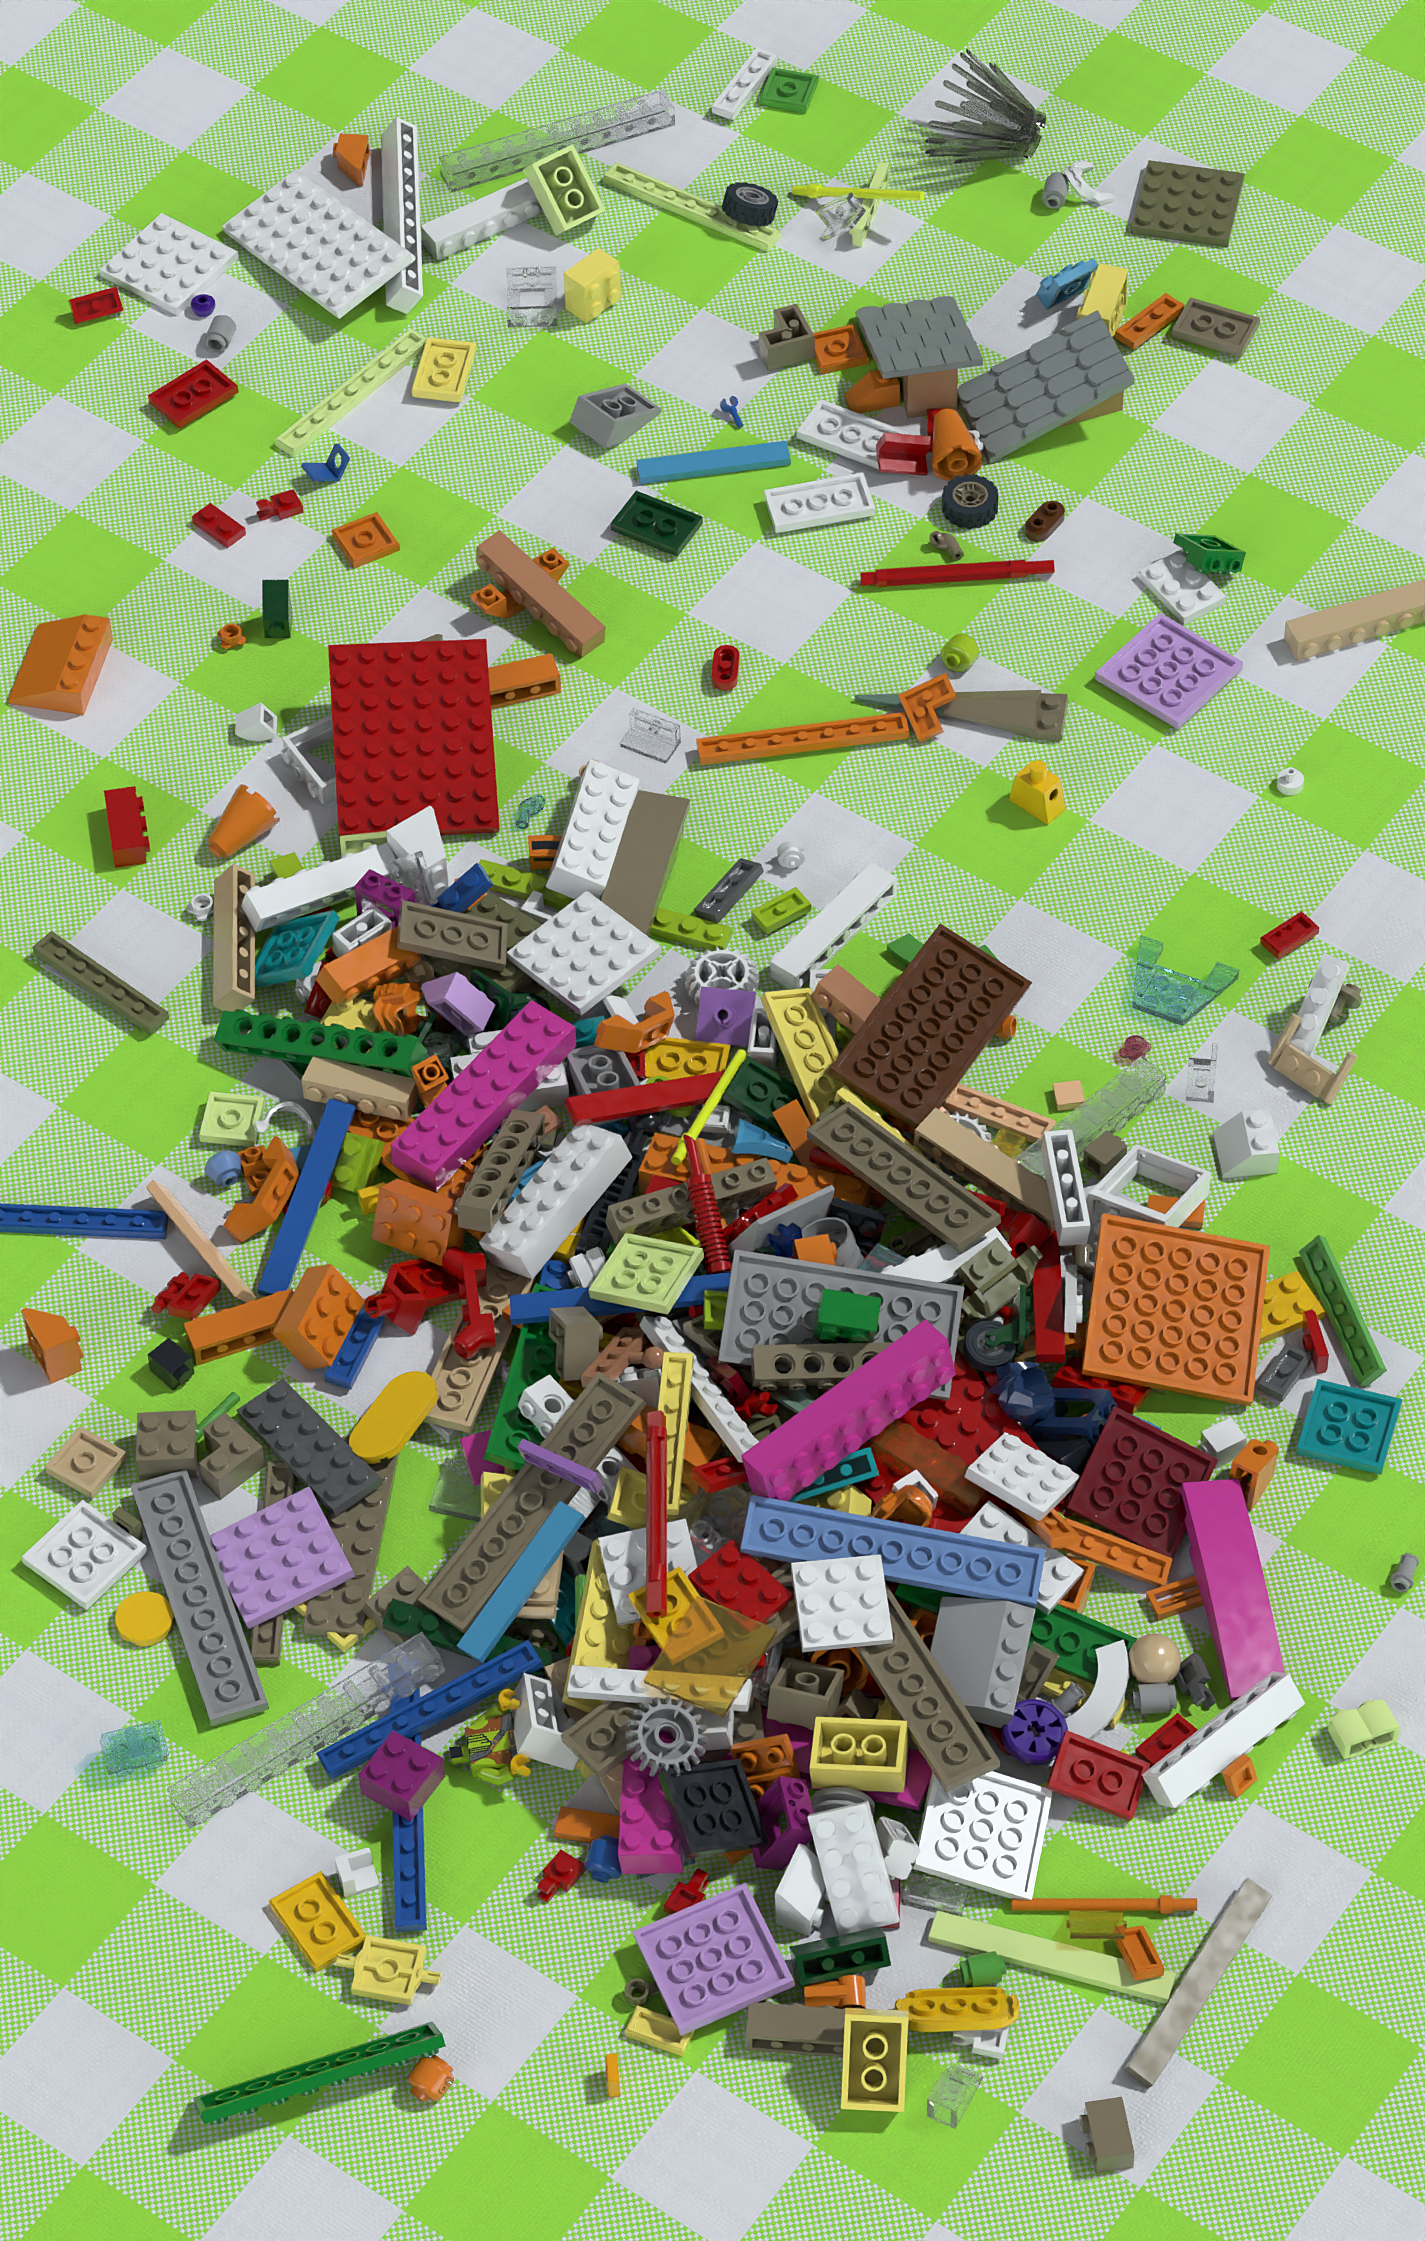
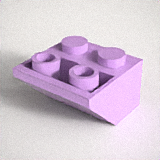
M458 972L425 982L421 986L427 1003L465 1036L483 1031L495 1007V1004L483 992L476 989L468 982L465 976Z

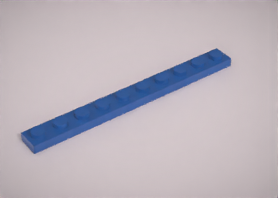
M419 1663L389 1664L390 1713L420 1698ZM421 1732L409 1738L411 1741L422 1746ZM422 1806L412 1821L393 1812L396 1932L427 1930L424 1811Z

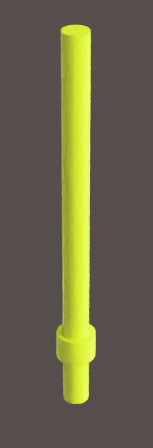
M810 184L809 186L794 185L792 188L793 195L809 196L812 199L844 197L923 201L925 197L923 191L823 187L821 184Z
M739 1049L688 1132L683 1135H688L694 1140L697 1139L746 1059L747 1053L744 1050ZM683 1135L677 1143L678 1148L671 1158V1162L675 1165H680L687 1155Z

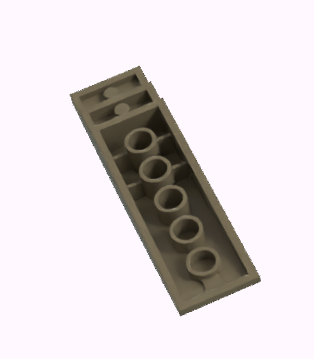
M638 790L601 901L648 936L677 858V848L683 835L684 822L690 808V799Z

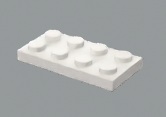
M820 399L796 431L797 439L878 470L875 445L884 432L910 435L909 432Z
M863 472L764 490L765 502L776 533L875 515V505Z
M989 1500L959 1533L1046 1550L1036 1605L1046 1615L1066 1595L1084 1571L1054 1548L1051 1549L1040 1537Z
M866 1801L809 1814L807 1818L839 1936L898 1923L900 1919L869 1802Z

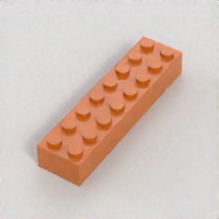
M660 1133L654 1134L638 1170L639 1195H645L653 1175L680 1183H685L686 1179L692 1177L687 1155L680 1165H675L671 1162V1158L678 1148L677 1143L680 1138ZM706 1144L713 1174L765 1158L748 1153L734 1154L730 1149ZM767 1158L777 1179L775 1190L788 1183L793 1185L798 1194V1197L787 1205L832 1185L835 1189L833 1197L868 1208L870 1206L871 1186L862 1179ZM747 1209L741 1210L740 1216H741L742 1214H744V1213H745L746 1211H748V1210H747Z

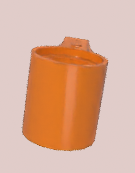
M846 1975L838 1978L837 1981L816 1982L804 1985L805 2006L820 2007L829 2005L837 2009H866L865 1979L862 1976Z

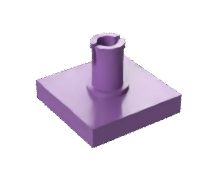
M701 986L695 1040L748 1047L753 1009H755L757 993Z

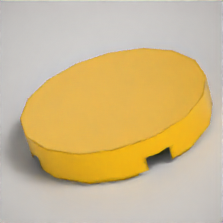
M149 1591L137 1592L126 1597L119 1604L115 1613L116 1628L121 1638L126 1642L130 1641L136 1646L141 1647L155 1645L163 1641L169 1635L168 1632L171 1628L173 1629L175 1623L174 1614L168 1599L159 1593Z

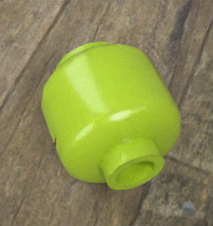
M957 634L942 647L941 659L948 669L959 673L964 672L978 659L980 654L979 647L976 641L967 634Z

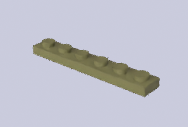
M53 931L49 932L32 947L33 953L149 1035L169 1019L168 1011Z

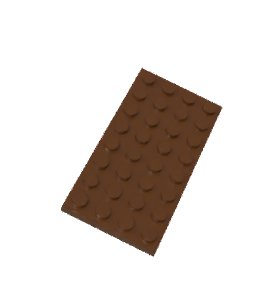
M940 923L830 1067L828 1074L915 1130L935 1107L940 1110L1029 990L1032 982Z

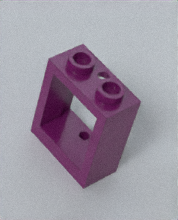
M371 869L354 886L357 917L373 906H376L390 919L392 929L398 926L399 908L402 900L415 903L413 890ZM376 902L392 909L394 914L377 906Z
M779 1776L756 1802L769 1842L764 1847L752 1849L756 1868L782 1871L790 1863L798 1844L806 1845L813 1838L807 1818L809 1814H813V1808L806 1780ZM785 1811L789 1827L781 1835L777 1819Z

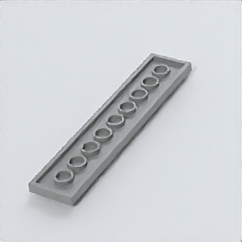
M187 1469L130 1485L211 1726L268 1710V1702Z

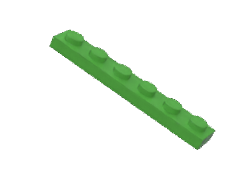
M1318 1235L1303 1247L1299 1254L1359 1385L1367 1387L1385 1373L1387 1369L1326 1237Z

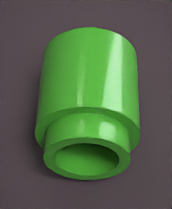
M996 1951L968 1956L965 1961L959 1962L964 1986L972 1985V1987L1002 1982V1975L1007 1974L1003 1956L998 1957Z

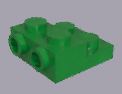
M1175 533L1173 543L1181 547L1182 552L1187 554L1186 562L1195 566L1197 572L1209 574L1212 571L1229 575L1230 572H1241L1246 554L1245 551L1216 535Z

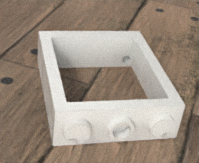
M332 714L282 738L283 750H281L284 761L294 767L298 779L306 782L310 794L314 798L317 797L323 805L337 799L335 777L323 782L301 754L333 739Z
M1136 1144L1089 1193L1087 1207L1089 1217L1100 1221L1102 1213L1178 1228L1209 1195L1211 1172ZM1136 1174L1186 1192L1166 1214L1116 1196Z

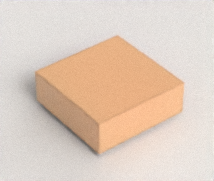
M1080 1080L1053 1083V1094L1057 1111L1085 1108V1099Z

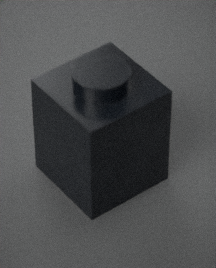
M167 1338L147 1354L150 1371L172 1390L188 1382L192 1375L195 1374L192 1357L170 1338Z

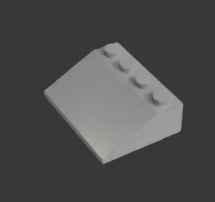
M830 1185L752 1223L727 1246L731 1267L735 1249L780 1256L789 1245H793L797 1234L805 1226L815 1220L827 1217L835 1191L834 1187Z
M942 1597L930 1653L973 1720L1002 1728L1003 1725H1008L1014 1714L1035 1609L1005 1600Z

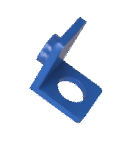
M334 444L326 463H302L301 467L312 481H340L350 457L340 444ZM338 453L341 456V465L339 467L335 464V457Z

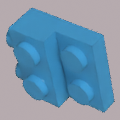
M1092 258L1087 262L1080 261L1074 266L1072 264L1067 265L1054 277L1052 275L1045 277L1040 282L1036 295L1046 310L1085 290L1089 285L1091 274L1096 272L1098 264Z

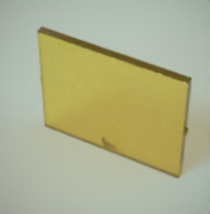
M697 1595L648 1672L644 1683L682 1699L683 1702H688L724 1718L773 1640L777 1630L744 1616L738 1611L730 1610Z

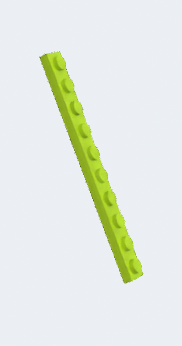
M483 859L479 862V865L484 868L494 884L489 889L491 891L527 900L534 890L543 894L544 905L560 910L575 900L546 888L548 880L546 876ZM658 907L649 934L715 951L716 946L720 950L727 948L733 935V927Z

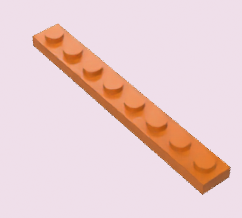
M905 712L697 738L696 746L700 765L909 739V728Z

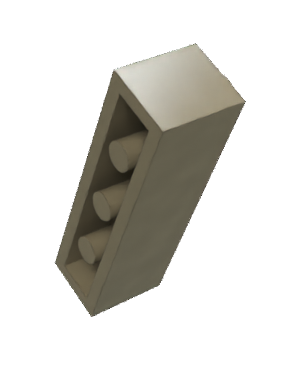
M770 2001L750 2004L746 2026V2050L843 2058L845 2009H837L829 2005L810 2007L800 2003H791L789 2005L773 2004Z

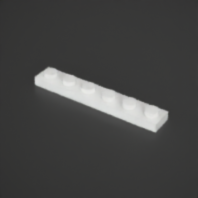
M572 1665L567 1693L568 1697L634 1703H644L646 1701L649 1704H652V1700L655 1697H658L661 1704H663L666 1696H670L672 1705H675L678 1699H682V1705L686 1707L692 1705L696 1708L748 1712L752 1681L751 1679Z

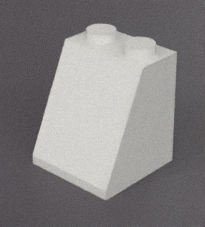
M428 806L386 831L388 846L402 868L399 876L426 904L436 900L449 887L443 843L434 809Z

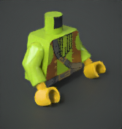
M510 1689L502 1690L498 1697L499 1702H496L472 1722L470 1726L464 1729L466 1744L449 1747L452 1765L470 1762L473 1778H479L497 1786L503 1785L515 1778L530 1775V1769L524 1766L530 1762V1759L523 1754H517L511 1713H507V1709L516 1710L520 1707V1701L511 1699L516 1694L515 1691Z

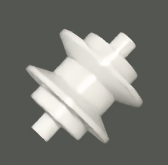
M794 840L781 843L777 848L779 864L786 868H795L802 865L805 861L803 844Z

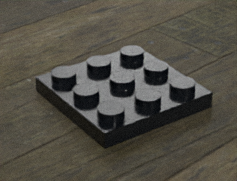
M740 1759L690 1765V1771L685 1770L684 1766L679 1767V1776H675L678 1774L674 1768H668L667 1771L662 1769L657 1774L686 1858L760 1848L769 1842Z

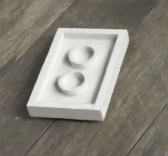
M1179 550L1139 570L1138 578L1185 625L1226 604V596L1204 573L1197 572L1195 566L1186 562L1187 555L1182 550Z

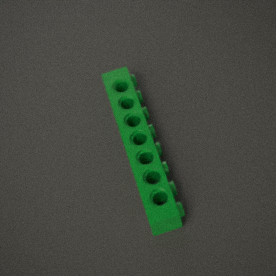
M236 1009L234 1012L223 1011L214 1037V1041L226 1052L309 1064L312 1057L316 1056L414 1078L411 1067L424 1061L428 1051L419 1042V1038L409 1034L400 1037L387 1031L373 1033L361 1027H355V1030L346 1029L344 1026L335 1023L326 1026L314 1020L299 1022L288 1016L279 1019L266 1013L252 1015L240 1009Z

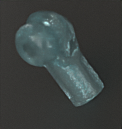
M536 794L520 803L516 818V826L518 828H528L530 817L543 810L546 800L542 795Z

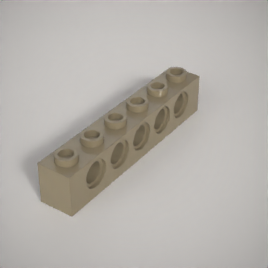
M512 1109L508 1118L503 1119L501 1130L498 1134L494 1135L490 1149L485 1150L480 1166L475 1167L471 1182L466 1183L464 1194L456 1200L454 1213L458 1215V1227L488 1233L492 1232L522 1179L524 1171L527 1170L545 1138V1114Z
M767 1158L711 1174L719 1214L758 1203L775 1191L777 1179ZM681 1183L609 1205L605 1223L615 1245H618L625 1233L647 1237L695 1222L687 1183Z
M894 1342L753 1345L750 1353L752 1387H760V1390L771 1391L776 1390L777 1386H789L790 1390H803L807 1386H818L819 1389L828 1390L863 1366V1362L871 1360ZM812 1362L817 1365L819 1371L809 1373L804 1368V1364ZM835 1362H843L847 1366L848 1371L844 1373L838 1372L833 1364ZM777 1363H784L789 1367L790 1372L781 1374L775 1369V1365Z

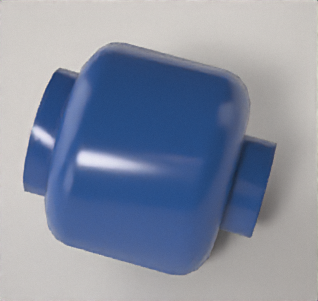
M601 1835L600 1839L591 1841L584 1867L592 1873L591 1878L593 1880L608 1883L609 1879H618L621 1876L622 1871L618 1857L619 1839Z

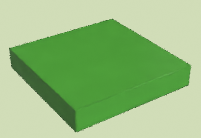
M772 68L759 99L760 105L806 114L819 83V76Z

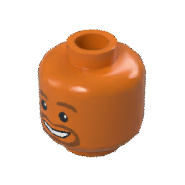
M437 2055L421 2057L407 2077L409 2084L413 2086L410 2093L423 2103L427 2099L435 2102L440 2101L454 2082V2077L451 2073L453 2068Z

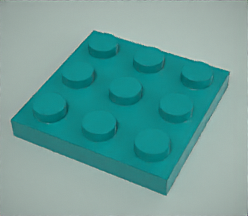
M333 910L292 919L275 925L255 960V988L308 977L312 973L313 966L318 957L323 953L326 942L335 931V926L340 919L337 913Z
M1317 1379L1296 1454L1382 1475L1401 1410L1402 1399Z

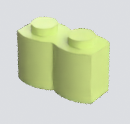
M1384 1699L1367 1700L1358 1709L1339 1710L1329 1719L1328 1732L1344 1759L1359 1756L1370 1749L1387 1746L1398 1740L1400 1727Z

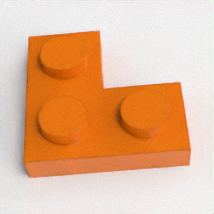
M946 673L898 695L920 743L944 732L934 709L957 699Z

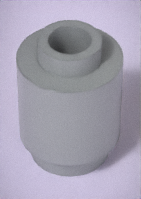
M1055 172L1045 180L1041 197L1045 206L1052 209L1064 206L1069 189V182L1064 174Z
M217 315L213 318L205 336L206 346L211 351L222 352L229 346L236 330V324L229 316Z
M1167 1682L1137 1685V1691H1132L1133 1708L1139 1709L1140 1715L1166 1713L1170 1709H1176L1175 1685H1167Z

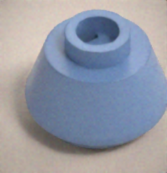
M230 1150L214 1154L206 1162L205 1174L218 1185L228 1187L235 1184L241 1175V1158L239 1154Z

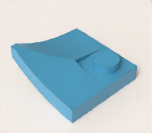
M740 1118L738 1119L734 1127L735 1135L732 1153L760 1154L789 1163L793 1151L787 1140Z

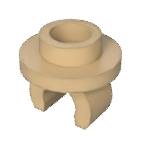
M422 960L413 966L411 972L404 973L407 983L416 981L421 988L423 983L434 980V969L428 961Z

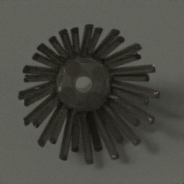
M966 49L970 58L964 53H960V57L970 65V69L996 91L953 63L952 69L968 80L966 86L990 102L948 80H944V87L969 100L966 102L961 101L960 107L937 100L935 101V106L982 122V124L967 120L954 121L952 124L931 120L928 125L934 128L997 140L930 137L925 140L926 143L988 147L990 149H928L925 153L930 154L928 157H967L954 162L959 164L1016 156L1026 159L1028 157L1031 158L1042 138L1039 133L1040 127L1045 128L1046 114L1036 110L995 63L994 65L989 63L990 70L974 54Z

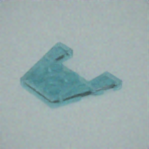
M1141 935L1139 938L1132 1008L1184 1026L1238 979L1239 969L1216 962L1206 981L1193 978L1157 965L1156 962L1163 951L1164 943Z

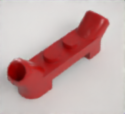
M454 1246L444 1253L442 1266L444 1271L462 1281L459 1283L460 1300L466 1299V1304L462 1305L463 1322L469 1321V1323L453 1338V1347L456 1354L460 1357L471 1359L482 1348L496 1347L492 1313L481 1314L477 1287L487 1286L484 1252L469 1254L461 1248Z

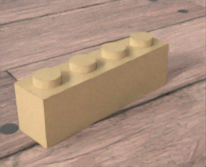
M316 1056L312 1057L301 1079L305 1099L328 1103L330 1098L354 1105L356 1110L406 1122L409 1121L419 1100L414 1078Z

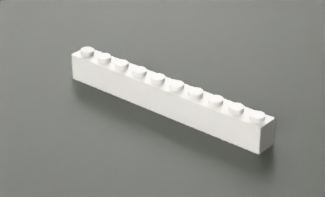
M396 117L381 134L384 234L412 253L414 261L385 283L386 305L394 310L408 314L423 297L417 126Z

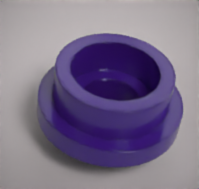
M207 294L197 295L191 300V309L199 317L211 315L216 306L215 299Z

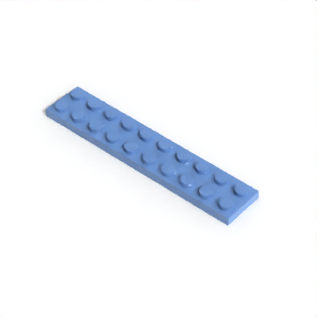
M751 1495L740 1549V1553L790 1563L881 1555L884 1580L982 1599L1005 1600L1031 1608H1036L1046 1550L755 1495Z

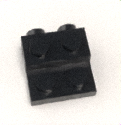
M833 1197L827 1217L846 1221L862 1256L874 1260L887 1213Z

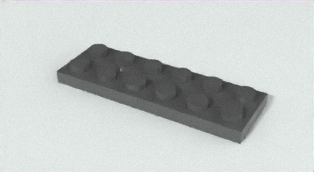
M284 1379L237 1409L239 1418L306 1487L310 1486L313 1494L335 1517L382 1485L381 1477L361 1457L352 1451V1448Z

